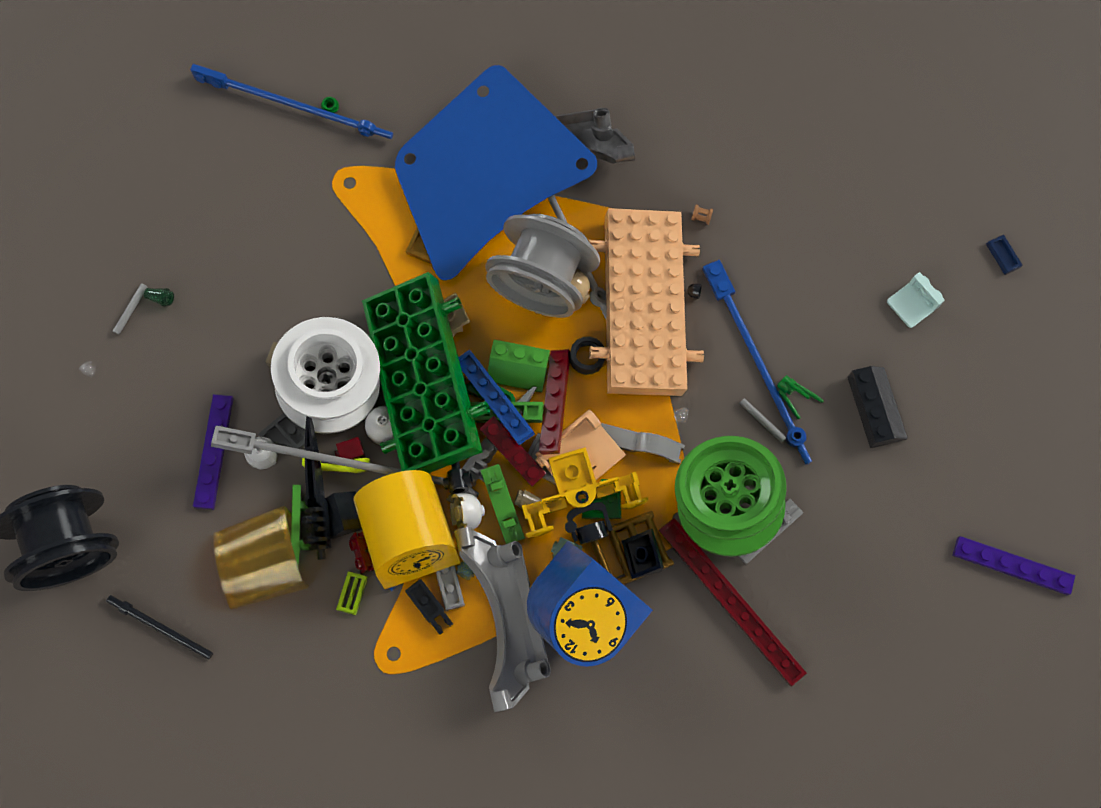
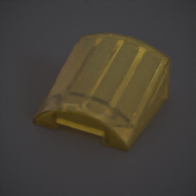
M285 506L214 533L213 541L217 570L231 610L309 588L308 584L302 580L298 569L287 518L291 517V512Z

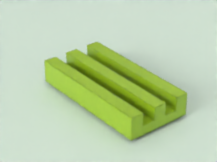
M348 571L336 608L337 611L357 615L368 579L367 576ZM355 577L346 608H344L343 603L351 578ZM359 579H362L353 609L351 610L350 607L354 598Z

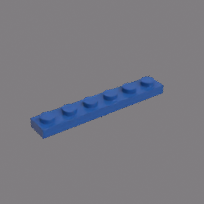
M469 349L458 357L464 375L484 401L488 403L490 409L517 444L521 445L535 435L532 428Z

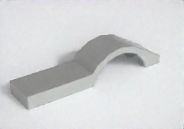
M601 423V426L622 450L652 453L664 457L670 462L681 463L679 456L681 449L684 450L685 445L661 435L635 432Z

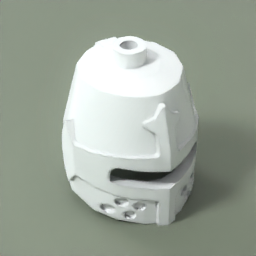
M255 438V440L273 444V441L269 438ZM253 448L252 454L244 453L247 462L253 468L267 469L276 464V452Z

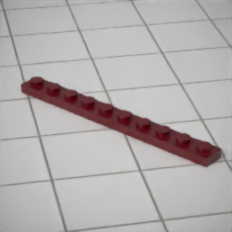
M673 518L659 530L660 534L789 686L792 687L806 675V671L701 548L691 540L677 520Z

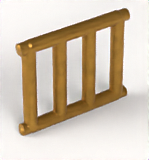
M652 511L612 526L613 531L608 532L625 576L617 579L623 585L642 577L631 578L626 556L616 532L627 529L630 537L638 534L634 525L646 522L648 530L653 529L664 566L663 569L674 565L673 560L669 559L654 524L652 519L654 514ZM599 541L590 542L599 564L611 574Z

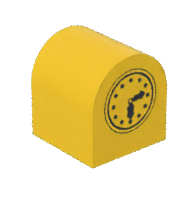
M420 470L396 472L368 483L355 494L354 504L376 576L384 589L461 563L437 490L429 473Z

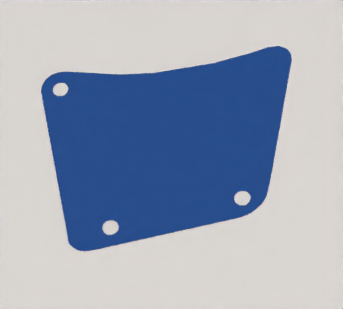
M500 65L491 66L480 74L404 144L398 152L395 161V170L434 271L441 280H450L458 275L486 243L503 230L504 223L508 217L522 215L525 211L546 198L589 178L597 168L596 156L505 67ZM481 86H486L489 89V94L485 97H480L477 94V90ZM413 153L416 156L415 162L410 165L404 162L405 155ZM580 158H585L588 161L587 168L583 170L578 169L576 161Z

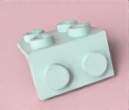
M919 272L906 286L887 300V303L909 328H913L938 309L945 300L941 292L935 290L930 284L929 279Z

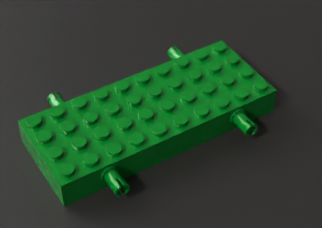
M427 272L362 300L370 333L368 336L374 343L379 356V376L394 438L380 443V446H384L381 447L382 452L387 454L397 449L401 471L420 470L427 473L483 453L475 418L490 413V409H487L489 405L486 401L472 407L470 405L448 320L449 313L463 308L462 305H459L462 304L459 297L444 303L438 279Z

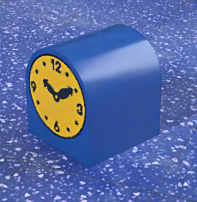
M569 541L565 543L536 578L527 597V614L534 629L561 657L579 666H595L613 658L653 611L598 562Z

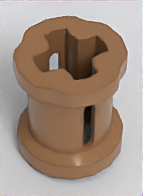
M696 204L691 220L694 221L696 219L709 225L713 209L701 208Z

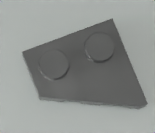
M284 413L259 433L260 437L269 438L278 445L297 449L305 447V430L293 423Z

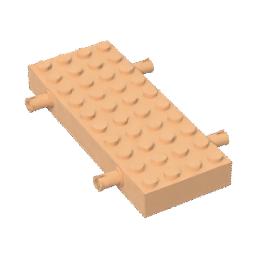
M608 208L605 215V241L589 240V243L597 252L605 253L607 347L590 346L589 358L607 360V394L683 396L687 391L686 362L702 363L704 361L703 350H687L685 334L683 256L699 257L700 249L698 248H700V245L683 244L681 212Z

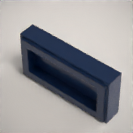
M1004 235L986 243L1004 275L1023 266Z

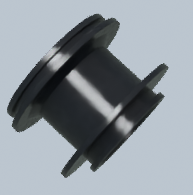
M58 485L31 492L10 503L5 511L0 514V539H17L22 556L13 561L4 570L5 580L12 583L13 587L19 591L44 590L77 581L109 565L117 556L118 538L109 533H93L88 519L89 516L103 505L104 496L102 492L91 488H81L76 485Z

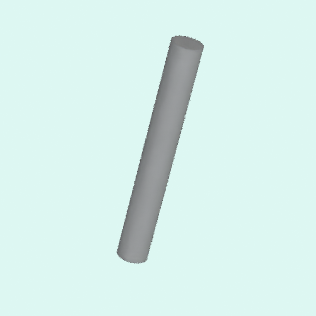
M140 284L114 327V333L118 335L121 333L148 287L146 285Z
M745 398L739 403L781 443L787 438Z

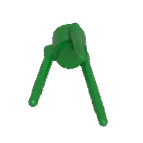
M788 375L777 385L780 389L778 393L783 397L797 419H800V416L786 393L791 395L794 391H797L806 399H809L811 396L821 403L824 402L822 398L798 384Z

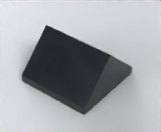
M356 491L333 493L325 498L328 502L331 539L362 530L354 504Z
M653 529L646 530L621 541L632 579L662 572L664 566Z

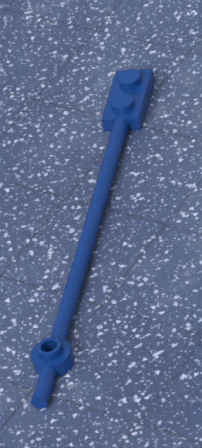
M193 64L190 69L194 79L200 83L206 82L216 88L228 89V87H232L357 128L359 133L365 137L373 136L374 134L388 139L393 137V132L378 128L368 120H360L359 122L228 79L226 74Z
M717 260L703 266L702 270L717 300H725L788 429L786 434L787 443L792 447H797L805 465L811 463L812 460L804 445L806 433L802 428L795 427L731 298V295H734L736 291L721 261ZM794 434H799L800 439H796Z

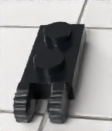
M419 579L405 590L429 623L431 622L439 634L443 633V629L434 620L439 615L444 618L447 625L450 627L453 625L444 612V608L422 579Z

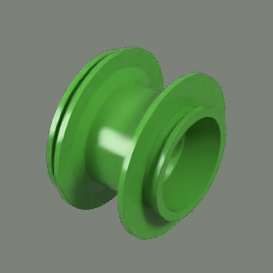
M739 436L716 437L696 446L680 464L675 479V496L681 525L693 542L717 555L741 556L755 552L767 545L778 533L785 515L786 478L778 459L762 444ZM710 495L716 497L714 500L711 501L706 499L707 496ZM743 503L750 504V507L745 509L742 508L741 505ZM727 508L731 512L724 514L721 510Z

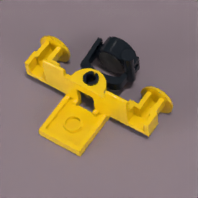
M586 447L550 457L548 461L558 495L541 499V501L532 504L522 505L525 520H528L531 532L525 535L531 538L551 532L554 527L546 526L543 515L567 508L566 499L570 505L576 507L567 514L566 531L572 534L574 543L578 542V539L580 545L608 537V532L613 531L605 505L600 502L592 503L595 496L598 499L623 491L626 503L620 505L622 509L641 506L648 501V497L642 498L638 487L640 483L636 472L597 483ZM584 495L585 500L580 501L578 496ZM597 510L603 513L605 522L599 521L577 528V524L573 521L576 516L584 512Z

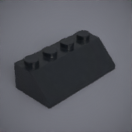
M868 366L852 370L847 378L870 448L907 440L908 437L885 368Z

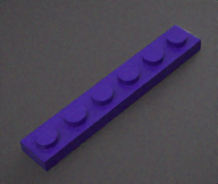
M213 394L193 502L194 508L210 510L215 508L225 449L211 447V442L216 426L229 428L234 399L232 396Z
M962 536L957 537L952 556L1065 595H1071L1075 580V575Z

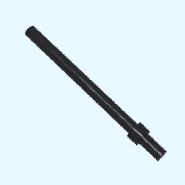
M112 595L107 598L106 602L118 608L122 614H129L208 660L212 657L213 652L138 611L129 602H122Z

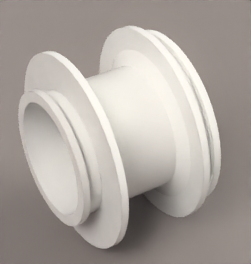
M332 317L313 318L291 328L276 345L271 360V375L276 398L284 414L301 428L305 429L306 416L312 417L316 433L330 434L348 430L367 417L378 399L380 389V361L378 352L369 336L356 325L343 319ZM326 358H331L333 360L331 363L323 362V360ZM309 366L315 367V370L307 371L306 368ZM348 368L349 371L347 373L340 372V369ZM312 384L314 388L310 389L306 385Z

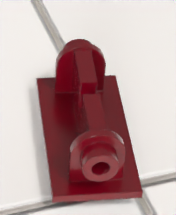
M354 532L350 537L349 547L351 551H354L356 557L355 566L357 570H360V574L363 575L367 570L369 572L374 571L370 554L365 551L368 550L363 532L358 534Z

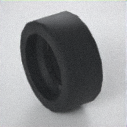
M590 336L582 337L572 345L570 364L578 373L585 375L594 374L603 367L605 359L598 358L594 365H584L578 361L577 351L583 346L604 347V345L596 338Z

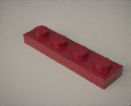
M495 416L479 428L483 435L531 487L546 474L527 451L517 444Z

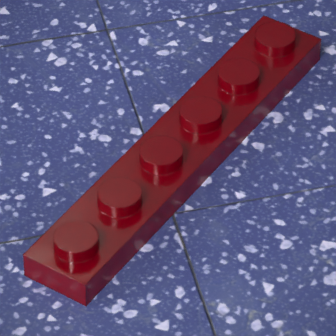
M569 349L550 351L539 444L541 455L560 454L570 365Z

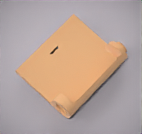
M591 410L586 411L562 431L560 454L586 447L596 480L626 456L601 426V422ZM538 451L535 454L537 457L535 461L541 468L545 467L553 476L548 458L560 454L541 455Z

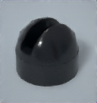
M691 284L687 290L688 295L699 299L702 285Z

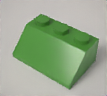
M493 340L488 373L496 384L526 390L537 387L535 391L542 393L550 359V350Z

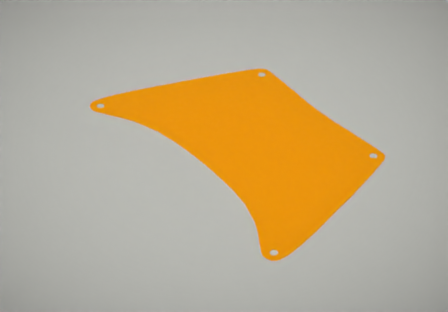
M350 166L344 167L335 173L332 188L336 196L376 245L395 286L429 272L438 279L443 299L454 293L458 295L470 320L468 324L463 326V332H458L453 337L458 357L470 349L488 372L493 340L550 351L565 349L571 351L572 345L576 340L590 336L598 339L604 347H607L606 319L600 307L591 303L590 297L571 316L557 318L538 314L518 306L504 298L490 286L486 279L487 271L485 265L487 260L496 255L511 256L515 245L506 236L504 229L487 242L458 275L450 280H441L436 275L431 263L406 254V249L417 229V225L395 168ZM349 177L356 180L355 187L351 189L344 186V180ZM555 196L568 224L582 232L588 241H605V215L609 207ZM548 198L522 214H544L557 218ZM598 252L600 264L591 273L598 287L606 291L605 253ZM589 346L579 348L576 354L578 361L584 365H594L598 361V358H589ZM606 359L603 367L598 372L589 375L578 373L571 364L569 365L562 431L586 411L591 410L601 423L635 432L653 433L681 443L669 395L607 394ZM548 368L543 392L535 391L529 402H543L544 404ZM462 372L465 385L469 384L470 381ZM497 384L511 392L515 397V402L528 391L526 389ZM468 393L470 402L484 401ZM475 423L481 443L485 436L479 428L485 423ZM528 423L535 435L521 444L527 453L537 434H541L542 423ZM682 449L679 456V459H681V463L684 460V453ZM498 450L487 464V467L500 465L513 505L519 490L524 491L525 489L541 499L558 495L556 484L543 478L531 487ZM622 450L626 456L600 476L596 482H600L601 479L622 477L636 472L640 483L638 487L642 498L648 497V501L635 508H621V519H609L611 526L652 511L654 514L652 519L667 551L672 547L660 534L659 530L672 520L673 515L678 512L675 496V479L680 464L670 462L666 458L652 453ZM469 458L459 461L460 468H463ZM452 465L433 471L430 474L447 478V472L452 470ZM478 479L476 481L477 484L472 489L479 493L477 499L484 506L485 514L482 516L481 523L474 531L495 540L497 545H505L506 543L485 483ZM434 484L461 562L455 565L465 606L449 611L445 610L436 572L405 582L374 650L375 662L383 673L400 674L414 671L482 644L497 636L492 609L485 591L473 571L459 555L454 531L458 528L457 525H452L450 502L446 500L451 493H449V489L445 490L443 485ZM621 491V505H623L626 501L623 491ZM579 495L578 498L581 501V499H585V496ZM566 499L567 508L543 515L546 526H553V530L542 536L531 538L525 535L531 532L528 520H525L523 509L514 505L525 539L517 542L520 543L523 549L530 586H532L536 578L553 559L554 553L551 552L554 542H559L560 537L574 542L572 534L566 531L565 524L568 522V512L576 507L570 505ZM582 513L573 519L577 524V528L599 521L605 522L604 519H582ZM646 522L634 525L638 534L648 530ZM627 529L616 532L622 548L621 541L630 537ZM610 537L599 539V544L611 574L615 578L624 574ZM591 543L582 544V551L598 562ZM419 579H422L453 623L450 627L445 623L441 615L435 618L436 623L443 629L442 634H439L431 622L429 623L405 592L406 589ZM391 647H397L401 652L400 658L396 661H391L387 657V651Z

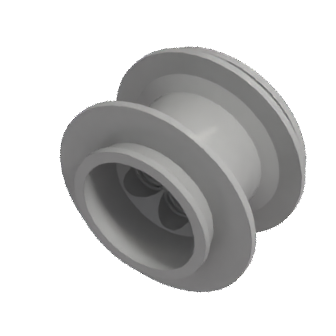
M544 214L513 215L508 217L503 229L506 236L515 245L511 256L496 255L487 260L485 268L488 283L504 298L532 312L557 318L571 316L583 304V297L578 289L571 284V280L576 269L583 273H588L598 268L600 264L598 252L582 232L558 218Z

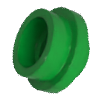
M326 97L321 103V108L336 113L339 110V103L333 97Z

